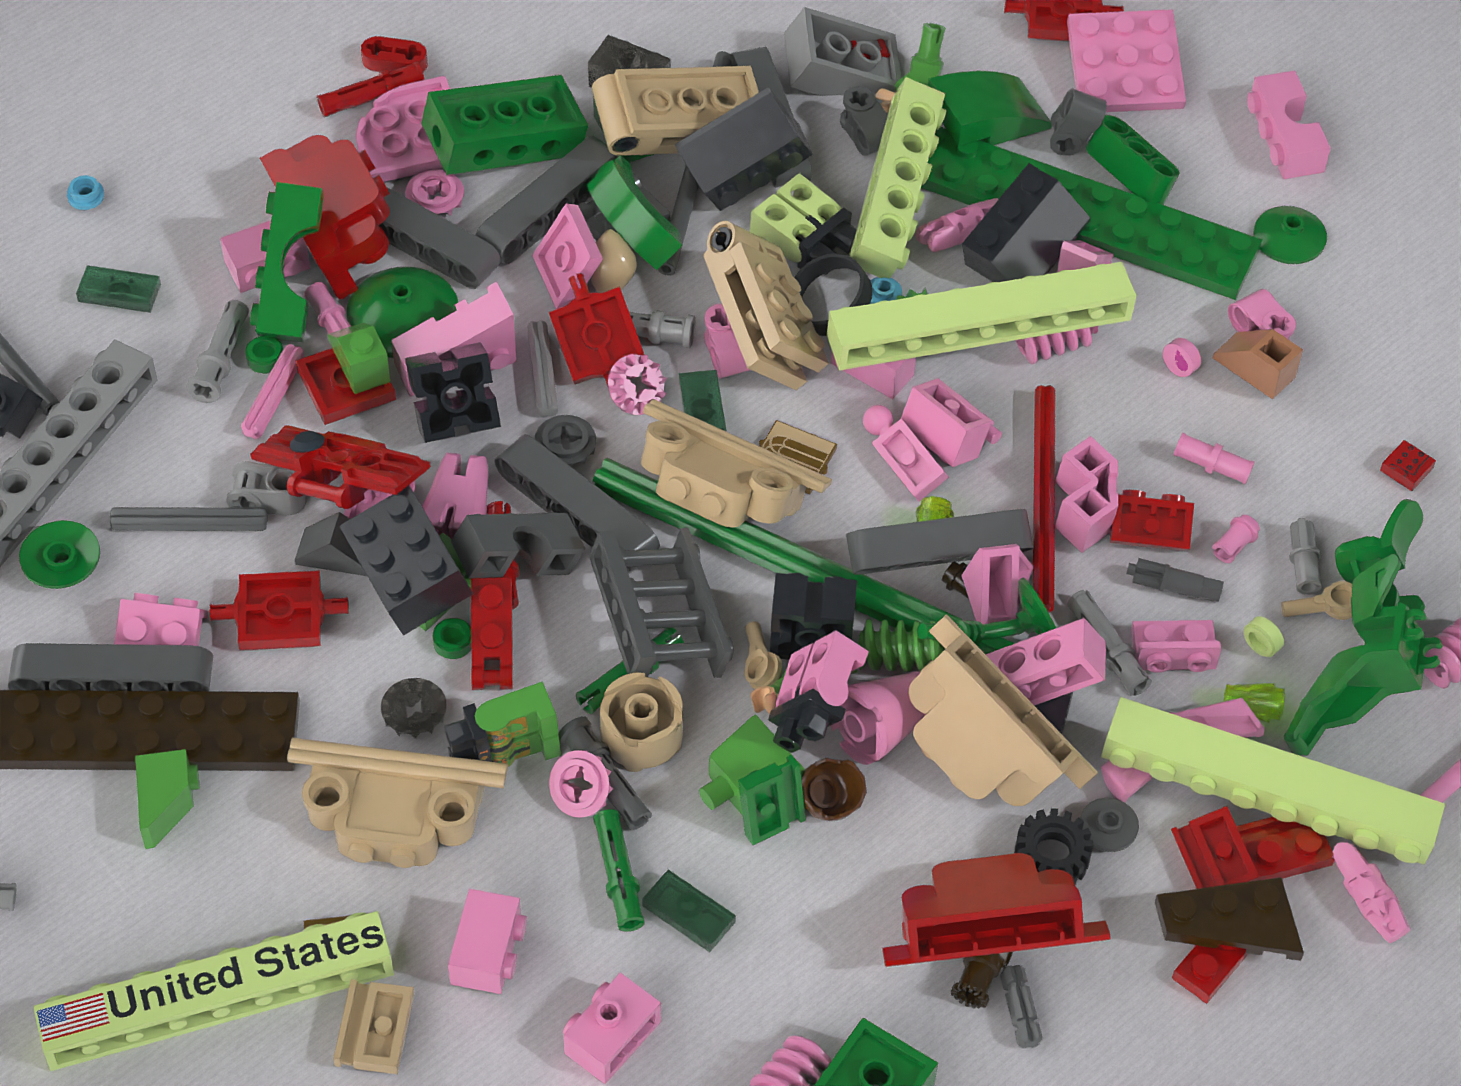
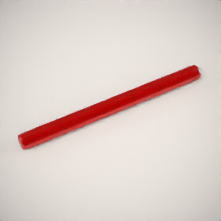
M1039 385L1035 388L1033 588L1048 613L1054 610L1056 390L1051 385Z

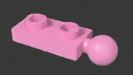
M882 405L871 406L864 413L863 425L870 434L879 436L872 442L873 446L912 495L920 502L948 479L949 476L902 419L893 425V415L887 407Z

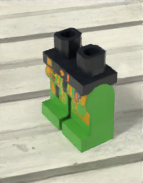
M543 681L488 700L478 708H476L475 703L464 706V719L444 726L450 746L448 747L450 757L506 763L509 767L516 759L541 751L545 761L561 756L557 715Z

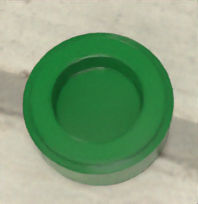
M259 336L252 339L245 348L249 368L257 373H270L283 351L282 343L275 337Z
M448 618L435 626L432 634L435 651L440 656L447 659H459L471 651V626L466 621L459 618Z

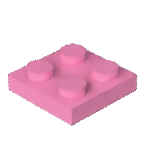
M565 204L532 255L556 309L568 305L575 299L568 278L574 275L578 288H581L576 274L583 273L587 284L603 260L579 206L574 204Z

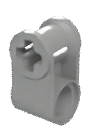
M245 461L234 466L233 477L235 482L233 490H230L227 494L226 503L230 508H264L268 514L289 516L299 513L304 508L306 495L295 497L291 496L287 491V481L295 471L270 464Z

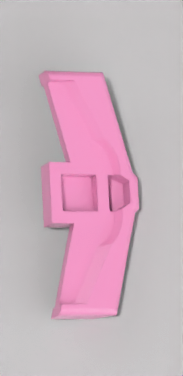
M1243 698L1177 713L1169 712L1244 738L1252 736L1257 738L1264 735L1265 728ZM1110 760L1101 766L1106 786L1115 799L1127 802L1129 797L1153 778L1150 773L1135 768L1126 769L1115 766Z

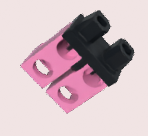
M834 631L815 641L814 644L811 643L792 653L777 697L776 708L771 710L768 721L778 726L773 742L788 752L794 753L801 749L804 738L815 742L823 739L829 726L843 720L846 709L840 705L845 703L848 698L847 681L850 672L865 664L869 651L840 632Z

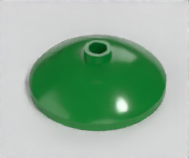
M394 267L369 276L357 286L358 290L351 294L347 304V321L350 326L360 323L373 325L387 352V357L393 358L392 339L432 317L436 321L443 319L457 311L455 304L459 302L454 289L441 276L417 267Z

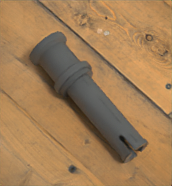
M585 716L569 721L559 731L560 744L567 746L570 751L588 750L589 753L602 757L601 762L606 769L611 771L608 777L609 785L613 790L608 794V800L622 816L630 830H636L648 822V818H651L652 813L642 803L628 781L613 764V761L610 759L609 747L605 742H600L591 731V722Z

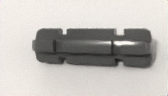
M1021 965L1006 966L1003 972H1001L1000 978L1003 989L1008 991L1005 997L1012 1024L1018 1028V1030L1014 1031L1017 1044L1021 1048H1034L1039 1045L1043 1036L1039 1023L1034 1022L1038 1017L1030 987L1024 984L1028 982L1025 969Z

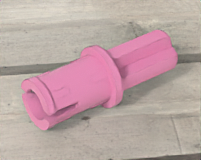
M323 282L314 283L305 290L304 297L318 316L317 323L320 327L326 328L329 334L351 327L344 316L345 309L342 305L336 304Z

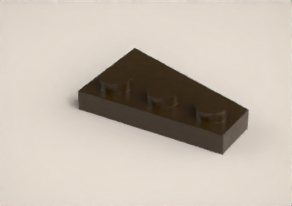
M1282 877L1156 895L1154 903L1165 941L1217 948L1219 945L1246 948V953L1262 955L1263 951L1285 954L1286 959L1301 961L1304 951Z

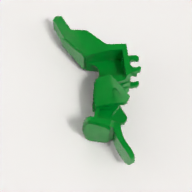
M1404 499L1396 506L1385 525L1381 538L1365 536L1344 542L1335 550V561L1340 575L1346 582L1352 583V621L1358 635L1364 640L1365 645L1349 648L1333 656L1300 702V706L1287 732L1284 734V740L1293 754L1299 756L1309 755L1326 729L1356 723L1385 697L1392 694L1421 690L1424 669L1435 668L1441 663L1436 655L1425 657L1428 650L1433 648L1441 649L1443 647L1439 638H1425L1424 631L1416 622V620L1424 621L1427 619L1423 611L1425 604L1418 595L1399 596V592L1393 584L1398 571L1405 569L1409 546L1423 523V512L1416 501Z

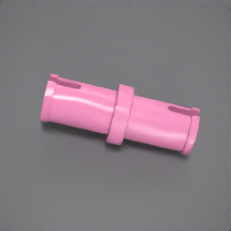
M1185 433L1181 434L1173 454L1176 457L1179 456L1205 467V472L1212 474L1215 471L1238 480L1242 484H1246L1255 463L1252 460L1249 461L1222 450L1223 445L1216 443L1215 446H1212Z

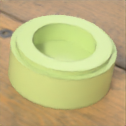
M1257 616L1244 627L1246 642L1252 650L1261 656L1272 657L1284 646L1282 633L1273 622L1265 617Z

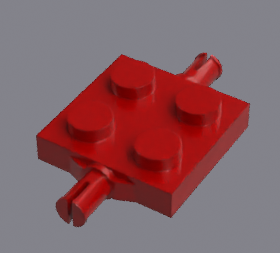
M1005 0L1004 13L1025 14L1028 22V38L1069 41L1067 25L1069 14L1124 12L1123 5H1103L1102 0Z
M579 273L576 275L581 288H578L574 275L568 278L575 299L568 305L548 313L574 385L592 378L604 377L608 386L610 370L619 359L630 354H645L620 286L603 293H590L584 274Z
M320 570L239 574V591L234 599V603L210 604L209 612L211 621L235 619L238 628L239 650L321 646V625L325 615L349 614L348 597L324 599L321 591Z

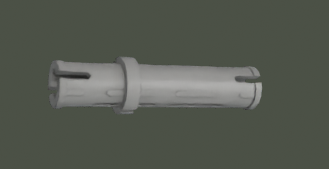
M1080 590L1073 594L1067 601L1070 610H1072L1078 620L1085 618L1106 641L1105 665L1108 670L1114 671L1129 695L1136 696L1146 691L1152 681L1135 659V651L1131 645L1122 641L1088 590Z

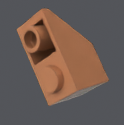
M1274 329L1236 332L1213 354V359L1271 399H1274L1296 378L1303 349Z

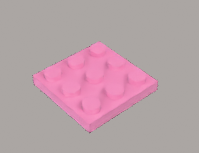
M1173 9L1069 14L1067 25L1076 90L1104 99L1107 103L1106 112L1184 109L1186 97Z

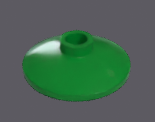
M1278 206L1265 211L1258 217L1253 231L1254 237L1262 239L1260 250L1269 258L1286 264H1302L1314 260L1323 252L1327 242V232L1321 220L1313 213L1295 206Z
M66 520L49 522L36 528L25 538L19 551V562L24 575L34 584L50 589L67 588L82 582L92 574L100 559V546L95 534L85 525Z

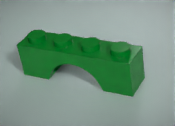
M276 182L275 192L269 191L266 214L272 215L270 229H263L261 239V251L267 252L265 266H258L255 287L261 289L259 304L253 303L250 317V325L256 326L255 332L258 336H270L276 339L304 343L309 305L304 298L294 293L287 285L284 277V262L288 251L299 239L319 232L324 201L322 188Z

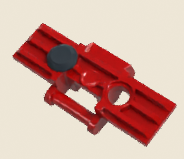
M285 425L279 433L270 436L265 443L259 444L250 453L252 460L295 471L287 481V491L291 496L301 497L307 495L335 502L336 506L343 509H350L365 499L364 493L369 489L397 495L431 467L429 461L421 460L419 456L387 449L385 443L330 431L323 434ZM342 473L344 483L340 487L329 485Z

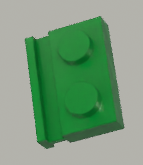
M793 755L787 756V762L780 766L772 763L738 780L744 832L752 845H756L789 829V823L796 819L800 823L806 821L800 764Z

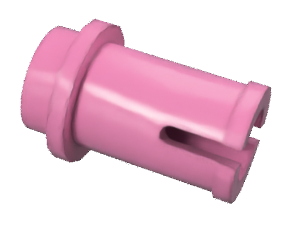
M1244 514L1240 517H1234L1230 522L1231 527L1213 544V553L1222 562L1232 563L1248 543H1253L1257 540L1260 527L1256 520L1249 515Z

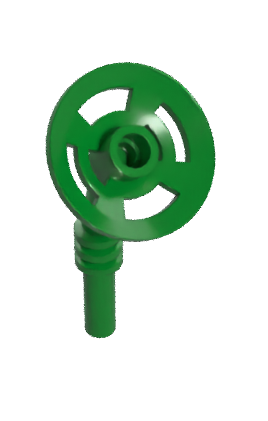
M1024 577L1019 579L1018 584L1019 599L1023 610L1016 613V619L986 624L974 620H958L955 622L976 645L980 644L983 640L1019 635L1024 632L1029 635L1034 631L1040 635L1056 629L1040 597ZM920 623L917 628L918 637L920 639L937 640L929 632L936 623Z

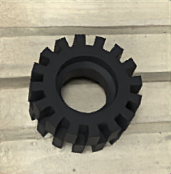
M1051 808L1049 816H1046L1044 809L1037 811L1035 819L1032 815H1029L1025 819L1024 825L1021 824L1018 830L1014 853L1030 855L1034 859L1037 872L1055 869L1069 873L1076 885L1077 878L1080 880L1084 878L1090 863L1093 840H1090L1091 832L1089 828L1083 829L1084 821L1079 817L1072 822V813L1069 811H1065L1063 817L1058 816L1057 808ZM1043 840H1057L1068 847L1069 855L1061 860L1048 859L1038 852L1037 845Z

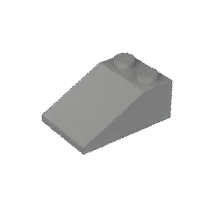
M807 7L801 10L784 32L790 87L820 96L844 95L846 90L855 86L865 87L873 93H877L881 88L895 92V84L902 78L896 35ZM877 39L885 41L890 53L889 58L881 57L879 51L881 49ZM856 40L857 45L852 50L851 41ZM865 53L870 55L871 59L869 60L865 58L862 54Z

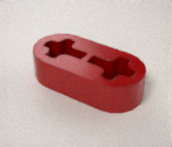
M373 36L367 38L361 45L362 63L368 70L380 72L387 69L389 72L415 62L419 63L422 72L428 67L427 50L420 42Z

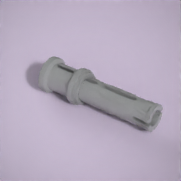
M231 300V303L229 301L226 303L209 348L199 355L196 362L198 367L196 374L189 379L186 385L188 393L201 402H215L221 394V381L228 376L231 370L229 360L231 352L234 349L243 323L249 314V308L243 302Z
M660 310L653 312L652 315L629 312L638 336L649 338V341H652L653 344L666 341L683 344L684 348H691L695 333V315L688 314L686 318L665 315L664 311Z

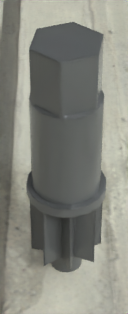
M1138 558L1137 564L1129 563L1126 574L1133 576L1132 583L1159 589V591L1167 590L1214 602H1219L1224 581L1204 577V575L1170 567L1169 564L1165 565Z

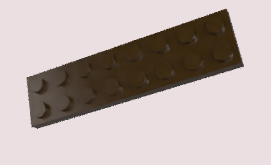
M0 690V769L136 770L135 756L186 749L189 764H197L199 771H294V763L288 762L287 756L291 739L297 738L300 706L299 693Z

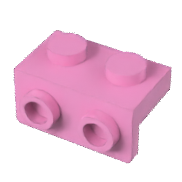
M134 593L133 600H120L114 644L199 646L202 619H207L208 611L197 609L198 601L174 598L173 605L158 604L159 596Z

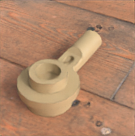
M1338 581L1329 587H1325L1321 595L1281 602L1283 617L1325 611L1330 617L1338 620L1352 618V583Z
M756 621L749 622L745 626L750 646L749 656L745 661V678L754 689L771 686L781 678L782 661L779 656L767 652L760 623Z

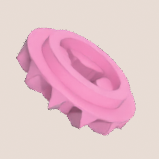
M428 170L417 174L409 181L405 194L406 198L437 215L445 213L451 216L454 208L461 207L464 187L460 179L454 174L446 175L444 170ZM441 190V197L436 196L433 200H429V195H435Z
M630 354L619 359L611 368L608 377V389L614 403L626 413L643 415L645 405L650 403L652 399L661 402L662 398L667 394L664 391V383L667 378L662 375L659 369L660 364L654 363L648 358V355ZM641 373L642 383L650 389H643L637 393L635 392L636 385L627 379L639 377Z
M576 750L564 754L556 761L550 773L549 788L554 803L562 812L572 817L582 818L595 815L600 808L607 805L605 801L613 788L609 785L608 777L611 771L606 769L601 762L602 757L595 756L589 753L588 750ZM584 773V780L593 784V788L583 790L581 793L580 787L575 786V783H570L569 780L580 778Z

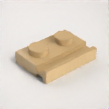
M351 979L333 1057L336 1067L350 1065L354 1066V1069L398 1074L414 1000L413 987L370 982V985L361 984L357 980Z

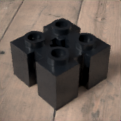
M481 342L451 348L452 358L440 360L436 352L405 358L410 387L416 398H423V400L413 403L419 432L425 443L456 437L454 427L466 425L470 433L501 427L496 397L489 386L484 387V384L493 383L488 353ZM452 387L461 389L455 390L457 396L449 398L446 394Z
M776 573L771 615L770 652L779 656L780 659L790 660L792 653L811 643L814 644L815 641L834 631H838L852 640L857 580L831 576L825 577L824 583L809 582L808 576L801 573Z

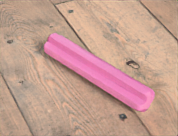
M292 344L284 347L241 424L242 432L246 437L258 439L262 436L297 373L296 360L305 358L301 347Z

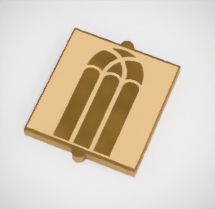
M778 420L775 421L765 440L759 441V447L823 475L827 474V465L837 449V444ZM807 487L805 493L811 494L813 489Z

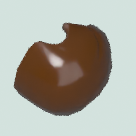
M820 759L811 764L801 777L804 807L813 817L823 821L845 819L861 807L867 793L865 776L851 760Z

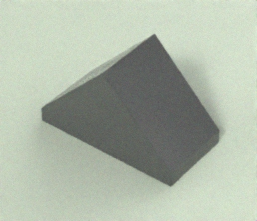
M338 512L304 529L294 560L295 565L367 576L339 527L350 520L347 516Z

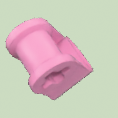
M1260 289L1230 304L1228 307L1229 320L1238 332L1274 329L1289 340L1295 331L1296 320L1266 289Z
M715 304L709 307L704 316L707 328L704 334V341L717 376L721 379L749 371L750 369L747 368L723 305Z

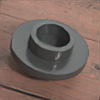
M1114 798L1094 800L1084 808L1081 814V819L1084 821L1083 829L1089 828L1091 832L1090 840H1093V847L1105 852L1121 851L1129 847L1137 837L1139 830L1138 817L1134 810L1121 800Z

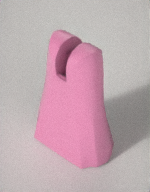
M446 452L430 491L422 505L439 536L444 533L453 539L466 515L487 514L488 461L485 456L470 455L465 476L460 475V454Z

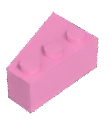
M497 281L487 286L486 288L489 293L470 304L464 299L455 304L457 311L439 321L432 317L391 340L394 365L410 397L414 396V393L410 387L405 361L407 357L436 352L440 360L452 358L451 348L481 342L488 353L491 370L502 369L516 362L514 315Z

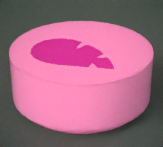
M1176 338L1163 349V360L1166 366L1179 377H1188L1201 365L1198 349L1187 339Z

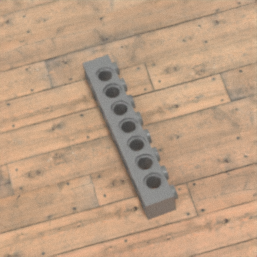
M114 339L105 351L103 350L98 353L93 365L87 372L74 381L71 390L61 402L55 404L50 409L48 417L42 424L28 434L23 446L17 453L4 462L0 471V567L158 381L153 357Z

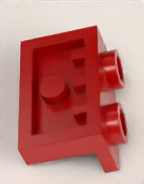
M1123 490L1122 495L1118 494V508L1111 527L1110 543L1188 552L1191 544L1195 503L1185 502V496L1162 494L1161 499L1147 498L1144 491Z

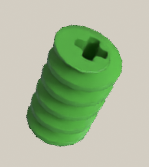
M867 619L863 630L860 631L858 645L869 652L865 664L859 667V670H863L868 661L872 671H878L884 661L888 671H895L899 662L904 672L912 671L915 662L918 670L922 671L945 648L938 640L920 639L918 637L917 628L920 624L919 621L914 622L911 632H906L904 621L899 620L894 632L890 631L887 620H882L879 631H874L872 620Z

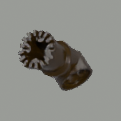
M1013 952L965 957L963 959L965 968L959 982L953 984L950 991L951 996L959 1000L960 1004L965 1001V1006L967 1007L971 1004V1008L974 1009L976 1007L978 1009L980 1007L985 1008L989 1001L987 992L993 978L998 977L1001 969L1008 966Z

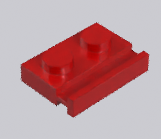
M1228 806L1188 822V825L1179 829L1177 827L1171 828L1173 837L1196 889L1260 880Z
M1274 817L1237 826L1260 880L1280 877L1284 879L1329 867L1334 863L1333 852L1326 836L1315 832L1312 827L1294 821L1283 822Z

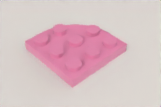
M446 76L394 88L378 97L373 102L374 107L367 113L365 118L361 117L356 133L358 153L364 149L366 150L376 168L370 172L373 178L380 175L383 182L417 175L428 170L443 169L421 122L428 92L450 89Z

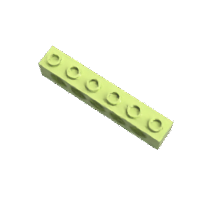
M905 77L892 97L850 257L857 261L865 272L880 278L890 279L896 269L902 270L906 265L910 254V249L906 248V244L913 237L918 223L917 220L913 219L914 213H917L925 196V193L920 191V189L926 183L932 169V165L927 163L928 158L934 154L939 141V137L935 136V131L940 128L946 114V110L942 109L945 93Z

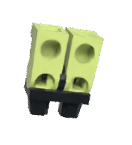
M800 173L778 189L777 195L773 193L751 211L750 232L779 246L787 259L797 262L799 269L817 257L837 253L833 250L837 246L847 254H850L857 229L851 225L852 213L845 207L841 208L833 199Z

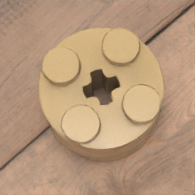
M636 672L624 675L608 686L600 706L601 741L605 742L609 747L611 758L622 764L627 771L639 772L667 762L680 750L683 738V702L677 688L670 681L658 676V679L645 677V673Z

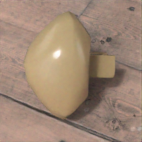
M608 229L596 241V245L603 258L599 267L592 275V284L598 293H603L619 286L622 290L632 279L637 268L636 255L631 246L617 232Z

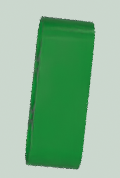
M1112 115L1104 116L1101 125L1093 132L1086 146V150L1091 157L1134 195L1143 198L1147 202H1157L1164 205L1180 174L1178 168L1126 122Z

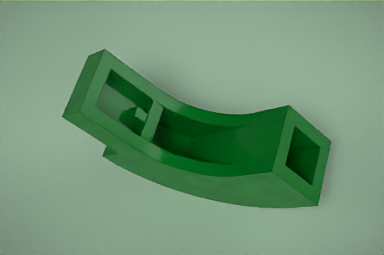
M618 156L615 160L608 161L601 166L596 176L587 184L593 200L619 235L657 271L683 246L679 230L662 216L642 194L635 183L631 164L622 156Z

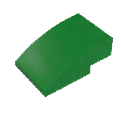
M965 71L929 78L928 80L929 87L945 93L942 109L946 110V114L942 123L958 146L981 139L986 143L998 145L1052 129L1050 119L1019 77L995 71Z

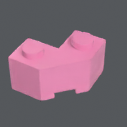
M1091 436L1063 455L1055 481L1069 495L1062 500L1055 528L1081 553L1110 533L1118 508V460Z

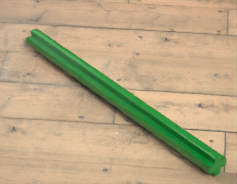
M605 458L601 468H598L594 474V485L611 498L678 529L689 528L691 535L774 573H801L808 576L809 582L824 583V578L831 576L857 580L855 610L881 622L882 620H887L888 624L896 628L899 620H903L906 632H911L915 621L920 623L935 621L938 623L946 614L954 622L963 620L865 574L854 575L851 568L748 521H744L738 527H725L661 498L656 493L658 480L610 458ZM1001 637L983 640L977 646L986 655L1015 643Z

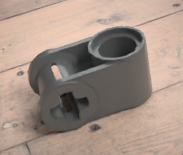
M860 86L851 87L846 90L843 96L845 110L841 113L840 124L853 140L858 151L863 156H867L878 151L888 114L869 89Z
M1070 89L1062 103L1051 116V126L1054 128V133L1050 139V147L1053 152L1059 155L1078 153L1091 134L1101 125L1106 113V101L1079 90Z

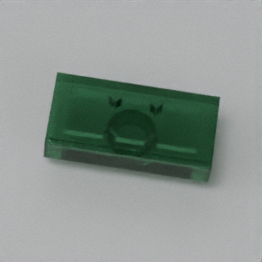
M87 265L76 296L78 302L151 313L161 282L160 277L156 275Z
M717 370L679 373L683 412L727 432Z
M669 869L642 898V906L709 953L736 923L735 914Z

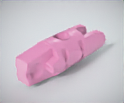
M998 198L974 203L943 215L917 228L914 236H916V239L921 244H927L928 248L936 253L964 242L998 201Z
M1342 841L1339 844L1337 843L1332 851V857L1345 877L1343 885L1350 896L1354 898L1364 918L1390 944L1411 931V928L1397 896L1387 885L1376 864H1369L1367 859L1362 856L1363 853L1354 847L1353 844Z

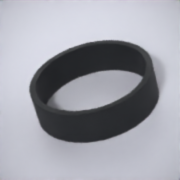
M834 253L817 257L803 266L794 277L800 284L801 291L799 293L803 298L809 285L822 274L835 269L854 270L859 273L860 286L854 301L849 307L871 303V281L857 261L850 256ZM828 320L812 321L816 333L819 336H827Z

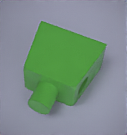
M756 714L716 748L709 757V776L712 781L701 787L699 794L705 805L711 810L729 800L742 814L738 780L772 763L780 766L787 762V756L792 755L773 742L775 735ZM800 764L801 777H802V775H803V773H804V768H803L802 765Z

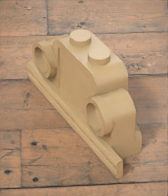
M652 399L644 407V414L660 420L648 425L645 435L646 443L641 458L643 468L653 474L660 475L656 493L661 498L725 527H738L749 517L762 523H777L785 516L794 515L801 508L807 487L822 494L832 483L831 478L655 399Z
M947 614L929 630L945 650L935 660L929 662L909 686L911 703L918 711L926 714L915 725L913 735L924 755L933 760L949 776L951 783L957 789L963 791L970 798L983 799L996 788L999 796L1006 803L1013 806H1024L1063 773L1079 789L1098 773Z
M300 738L291 739L287 761L290 763L313 765L310 778L305 782L302 789L303 802L313 826L324 831L335 830L337 847L341 854L360 863L381 861L392 863L401 868L425 866L431 863L437 855L439 842L447 846H459L466 843L474 833L478 809L485 786L504 789L508 764Z

